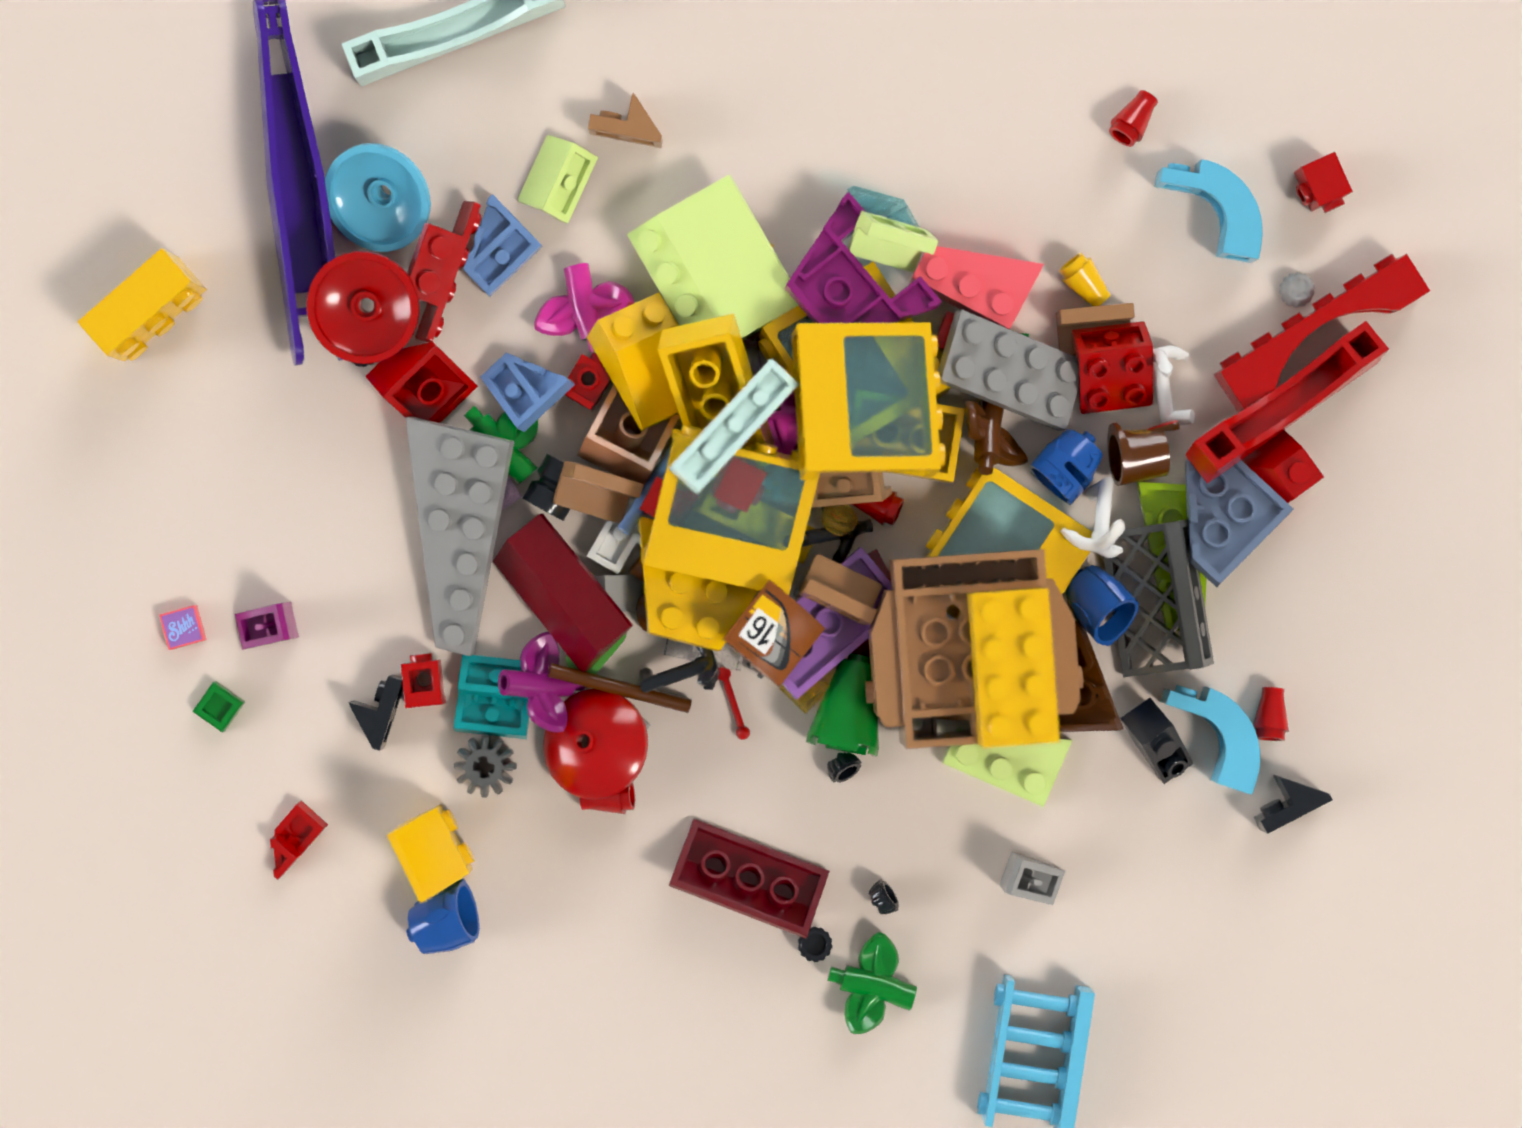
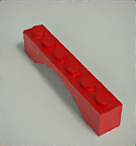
M1393 253L1373 265L1376 272L1364 278L1362 273L1358 274L1343 284L1346 291L1334 298L1330 292L1312 304L1315 310L1303 317L1299 312L1281 323L1284 330L1272 337L1267 332L1251 342L1250 345L1253 350L1241 357L1237 351L1221 361L1219 364L1222 369L1215 373L1214 376L1236 411L1247 408L1275 390L1281 371L1290 355L1308 335L1321 325L1335 318L1354 313L1375 312L1392 314L1430 292V289L1408 254L1395 258Z
M1367 321L1363 322L1275 390L1243 411L1222 421L1196 439L1185 456L1206 483H1210L1377 365L1389 348Z

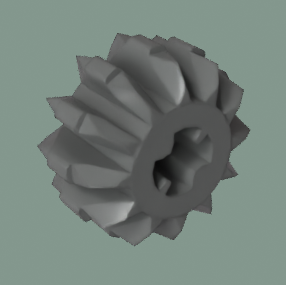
M485 734L481 739V747L475 738H471L468 740V745L472 752L465 748H460L457 751V754L466 760V762L459 761L454 763V769L466 771L465 774L457 778V782L460 784L470 779L472 783L467 788L469 794H472L477 786L480 785L481 797L486 798L489 795V785H491L494 792L499 795L503 792L499 780L505 784L513 782L514 779L505 773L504 770H516L517 763L505 762V759L513 755L514 751L512 748L507 749L503 753L499 751L504 743L503 739H497L493 747H490V736ZM483 756L487 757L488 763L494 764L495 767L488 772L489 775H483V769L476 766V763L483 760Z

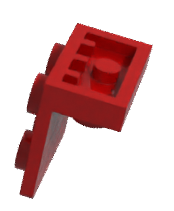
M1145 321L1072 330V344L1079 362V408L1082 414L1146 407L1153 404V343Z

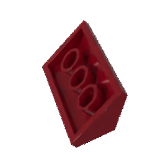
M543 513L537 515L509 537L493 560V563L582 672L587 671L634 626Z
M693 819L668 886L806 939L830 871Z

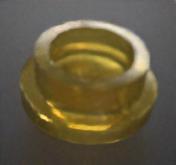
M847 504L825 506L822 511V524L832 534L845 536L848 532L853 531L858 524L854 510Z

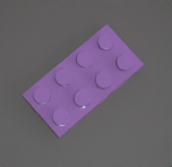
M860 547L840 564L882 585L873 609H877L883 590H891V583L865 550ZM801 596L796 602L810 613L825 630L782 685L794 699H798L868 639V631L871 624L862 625Z

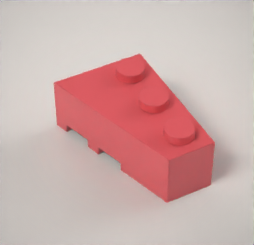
M937 246L934 255L924 252L909 283H912L921 276L941 300L960 310L967 311L1010 329L1044 264Z

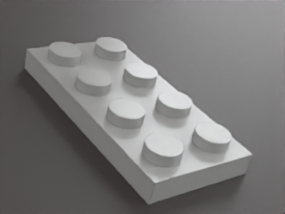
M955 311L938 367L940 383L1058 431L1067 430L1079 389V362L1077 357L967 311Z

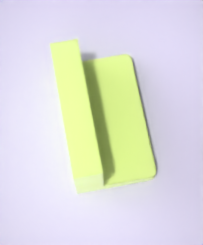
M547 135L520 192L518 201L524 205L539 209L558 221L568 224L598 157L573 142Z
M861 210L848 249L854 256L914 272L922 252L934 255L939 241L927 229Z

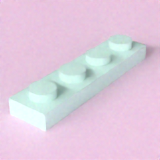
M771 358L669 469L695 494H698L799 383Z

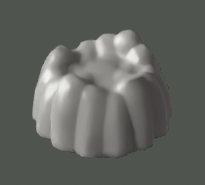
M1299 272L1291 273L1288 277H1284L1283 282L1280 283L1281 289L1279 294L1282 295V301L1286 302L1288 306L1302 307L1311 301L1315 285L1306 274Z

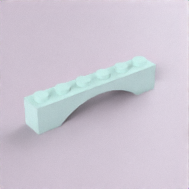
M470 0L438 14L410 23L375 30L341 44L353 75L362 87L560 10L566 6L564 0Z

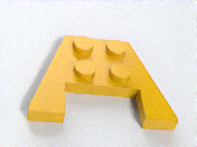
M642 516L638 522L641 556L644 544H648L654 519ZM643 564L647 634L719 652L725 645V642L722 640L723 637L749 606L758 590Z

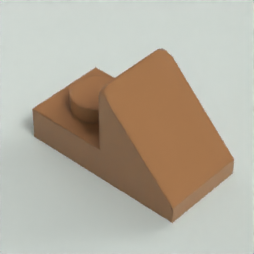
M632 93L627 121L621 120V114L611 111H600V115L590 114L588 125L590 135L662 148L663 139L661 133L634 93Z

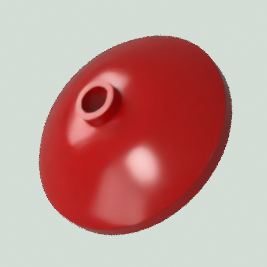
M355 251L332 259L316 274L308 291L307 316L315 337L330 353L349 362L370 364L392 357L410 341L419 319V299L411 278L396 262L378 253ZM364 298H369L373 301L374 308L372 311H366L362 307Z
M596 689L583 690L573 694L563 701L568 715L565 730L563 732L545 730L543 752L547 768L557 784L572 795L586 799H604L614 796L632 784L645 763L648 751V734L643 717L631 701L619 694ZM587 735L590 743L586 748H583L582 739Z

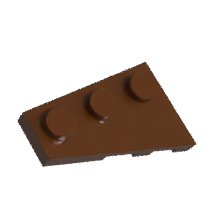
M1075 621L1078 666L1082 668L1083 688H1080V702L1074 714L1058 715L1059 732L1123 730L1124 728L1088 634L1082 625Z

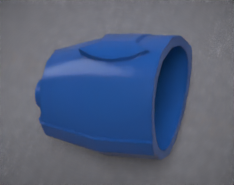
M1067 429L1045 446L1030 464L1029 469L1033 476L1054 495L1068 505H1072L1092 482L1103 454L1094 444L1096 439L1089 432L1085 431L1083 434H1080L1075 430Z
M1090 565L1085 567L1084 570L1079 569L1066 589L1065 594L1075 613V618L1087 633L1101 645L1110 646L1129 628L1138 612L1139 603L1127 588L1098 566ZM1112 611L1114 615L1104 625L1100 626L1103 619Z
M464 878L422 903L417 901L414 904L415 906L408 911L409 928L406 930L407 937L410 942H415L419 951L423 954L454 951L474 943L479 936L480 924L476 902Z

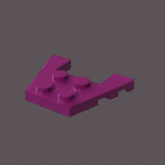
M850 192L844 195L833 215L829 218L820 235L810 247L785 287V290L813 323H897L936 309L942 302L921 276L896 296L889 298L844 245L843 241L854 232L861 210L865 211ZM846 337L844 338V341L855 337Z

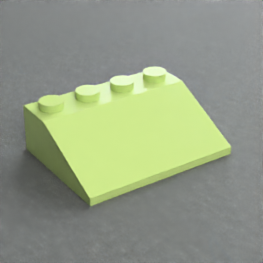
M727 175L659 213L627 234L679 326L734 313L743 341L760 331L766 324L798 306L785 290L786 284L790 280L787 272L731 175Z

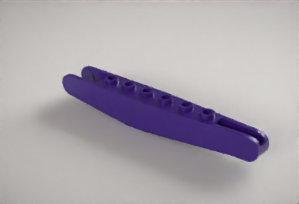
M253 0V15L258 47L267 190L292 360L296 366L303 365L304 347L298 318L308 316L307 307L297 308L295 294L307 293L309 291L310 285L319 270L335 258L324 172L290 31L286 1ZM266 18H268L269 28H267ZM271 39L280 40L287 74L271 75L269 40Z

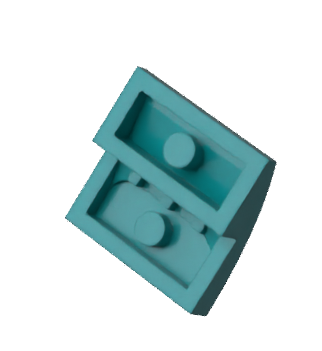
M462 654L453 726L455 732L488 734L490 736L527 740L530 719L527 711L528 698L503 696L498 688L500 672L502 670L521 671L520 660L478 655L466 656Z

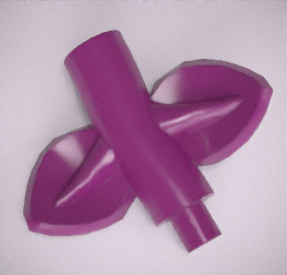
M548 631L535 636L525 645L520 656L521 671L502 670L500 672L498 688L503 696L528 698V716L537 726L552 732H563L567 726L568 715L566 706L560 696H571L574 691H583L585 686L547 677L550 663L559 664L560 662L558 643Z

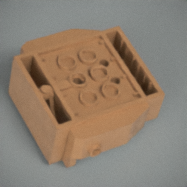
M1044 549L889 560L891 590H883L876 609L878 611L868 631L871 681H865V694L867 704L873 703L874 713L880 720V723L885 727H899V741L906 749L978 744L973 674L969 671L972 656L967 593L1049 588L1058 715L1074 714L1080 702V688H1083L1082 668L1078 666L1075 619L1054 580L1046 578ZM950 605H955L959 609V616L953 620L949 619L946 615V609ZM912 718H922L923 726L918 730H914ZM936 719L970 721V730L937 732Z

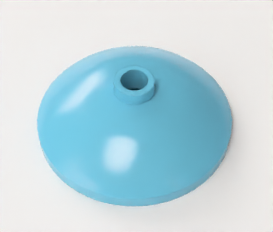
M366 143L347 149L329 167L325 177L330 218L338 230L350 241L368 250L389 252L404 248L421 234L424 223L428 222L430 215V193L421 171L406 155L386 145ZM382 185L389 188L391 195L383 191Z

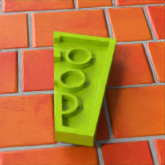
M1136 482L1145 526L1187 519L1186 484ZM1163 531L1153 532L1147 538L1149 550L1158 557L1165 548ZM1167 556L1164 559L1166 563H1168ZM1159 566L1154 573L1156 587L1165 593L1172 583L1169 572ZM1199 572L1205 605L1207 578ZM1172 592V594L1169 597L1175 600L1174 593ZM1165 602L1161 608L1163 622L1171 629L1178 620L1177 611Z

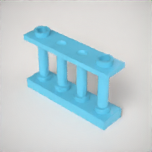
M1004 974L1003 983H997L995 988L994 1005L999 1006L986 1092H980L977 1114H982L985 1126L993 1127L995 1113L1047 1120L1050 1125H1054V1128H1075L1095 993L1090 987L1078 985L1075 986L1074 995L1069 994L1068 998L1014 990L1015 981L1013 977ZM1011 1004L1066 1012V1016L1071 1017L1069 1031L1064 1030L1060 1034L1008 1026ZM1006 1040L1060 1048V1051L1065 1053L1063 1067L1058 1066L1057 1070L1003 1062ZM1000 1076L1053 1084L1055 1089H1060L1058 1103H1052L1051 1106L997 1098Z

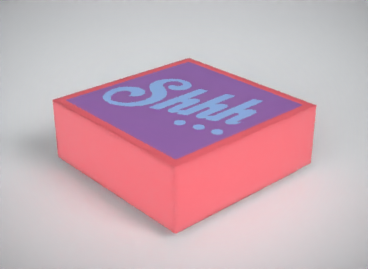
M197 605L159 615L169 650L207 640Z

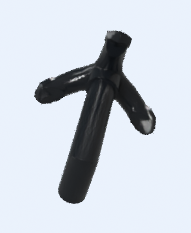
M836 505L820 507L837 522V525L805 531L802 547L840 539V545L832 558L833 561L840 564L847 558L858 535L873 532V523L871 519L853 521ZM791 534L784 537L783 541L786 548Z
M695 646L701 656L695 658L694 661L654 675L653 671L649 668L641 669L639 672L641 691L647 693L699 675L698 684L704 685L703 688L705 690H713L720 674L713 651Z

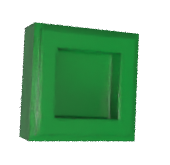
M214 681L192 712L223 733L243 707L245 701L217 681Z

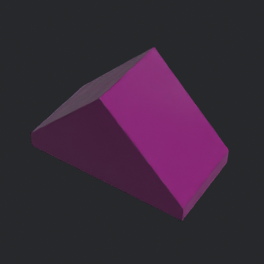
M291 602L278 603L235 614L242 650L299 638Z

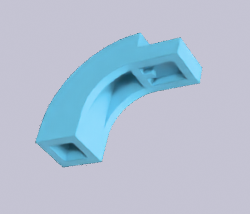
M1204 159L1195 164L1194 172H1189V166L1170 163L1168 168L1163 167L1157 172L1154 187L1195 194L1205 199L1214 208L1220 222V236L1216 257L1253 263L1259 259L1263 236L1261 214L1253 194L1236 174L1220 164Z
M1176 685L1175 691L1164 688L1160 700L1161 703L1199 715L1213 727L1218 738L1219 754L1210 780L1252 795L1259 774L1260 747L1253 724L1242 708L1228 696L1209 687L1203 686L1199 700L1195 699L1197 695L1195 690Z

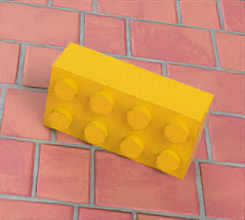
M733 313L662 330L658 352L682 424L705 430L754 377L735 315ZM767 419L743 445L755 447L756 442L775 444ZM750 459V460H752V461H754V462H756V463H758V464H760V465H762V466H763V465H768V464H770V463H766V462H761V461H757V460Z
M1049 588L967 593L978 745L982 748L1060 742Z

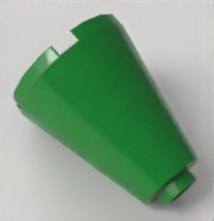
M850 653L848 659H843L837 665L807 733L806 743L816 745L817 742L818 744L826 745L825 748L866 755L868 748V754L877 757L879 750L878 717L874 713L873 703L867 704L865 694V681H871L870 657Z

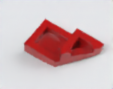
M302 800L294 806L275 828V835L270 838L271 848H274L275 858L273 874L277 880L286 873L328 826Z

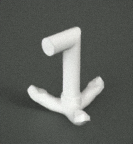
M1172 345L1153 349V377L1161 424L1171 420H1177L1180 425L1194 424L1195 415L1192 409L1174 411L1169 376L1173 371V366L1168 358L1188 361L1190 355L1183 349Z
M1105 477L1086 491V495L1091 501L1097 500L1095 525L1091 538L1083 537L1078 532L1067 530L1065 527L1061 530L1062 535L1075 547L1098 553L1105 558H1113L1123 552V548L1119 545H1114V543L1125 530V524L1122 519L1115 521L1109 529L1114 483L1112 477Z

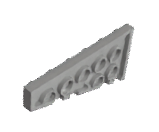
M412 416L405 417L435 648L471 656L475 654L514 441Z

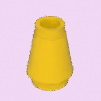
M1079 253L1060 268L1059 272L1063 276L1062 282L1086 302L1090 303L1092 307L1100 306L1111 296L1091 257L1086 258L1082 253Z

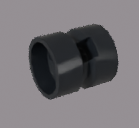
M546 454L537 470L540 479L531 481L522 499L564 521L570 509L553 503L564 462Z

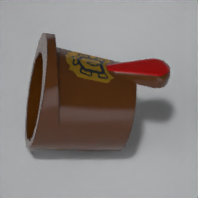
M1171 420L1141 430H1122L1117 422L1111 423L1108 428L1107 444L1109 466L1114 483L1117 486L1167 476L1170 470V451L1164 431L1179 430V422Z

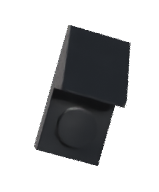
M393 674L388 676L387 681H380L374 701L379 702L378 708L355 700L349 702L372 749L380 751L385 748L403 693V682L400 676Z
M1273 775L1286 801L1281 802L1280 799H1276L1263 805L1260 808L1262 813L1255 816L1254 819L1259 829L1269 834L1333 799L1327 792Z

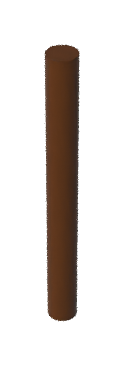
M550 663L547 677L612 694H619L623 697L685 713L689 712L692 700L689 698L658 690L644 693L639 685L586 671L582 672L581 670L555 663Z

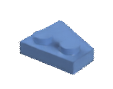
M493 194L487 200L484 216L477 229L472 250L469 252L463 268L489 297L543 247Z
M507 352L481 376V379L515 427L523 432L575 385L572 380L565 376L553 373Z

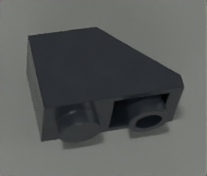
M1148 698L1120 718L1131 739L1163 784L1180 776L1188 767L1194 764L1174 725L1151 698Z

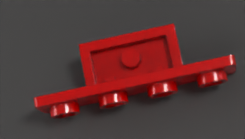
M463 201L452 232L430 223H424L407 271L416 288L418 299L427 303L415 339L433 342L434 337L437 338L442 331L444 325L442 314L446 303L451 302L456 292L454 280L458 269H461L467 261L469 249L466 246L470 235L474 234L479 227L481 204L473 201Z

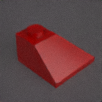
M434 342L402 348L392 357L380 361L365 376L381 396L404 417L412 416L441 423L478 387Z
M1285 430L1242 459L1252 471L1287 503L1324 478L1305 449Z

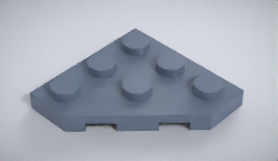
M1187 459L1185 461L1189 562L1217 588L1294 509L1242 460L1207 484Z

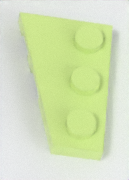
M1060 738V742L990 748H982L978 744L949 746L942 763L1044 807L1072 740Z

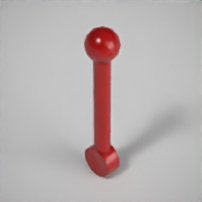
M723 666L719 668L720 674L718 679L723 682L737 725L736 736L741 740H745L750 736V730L747 726H744L729 680L731 671Z

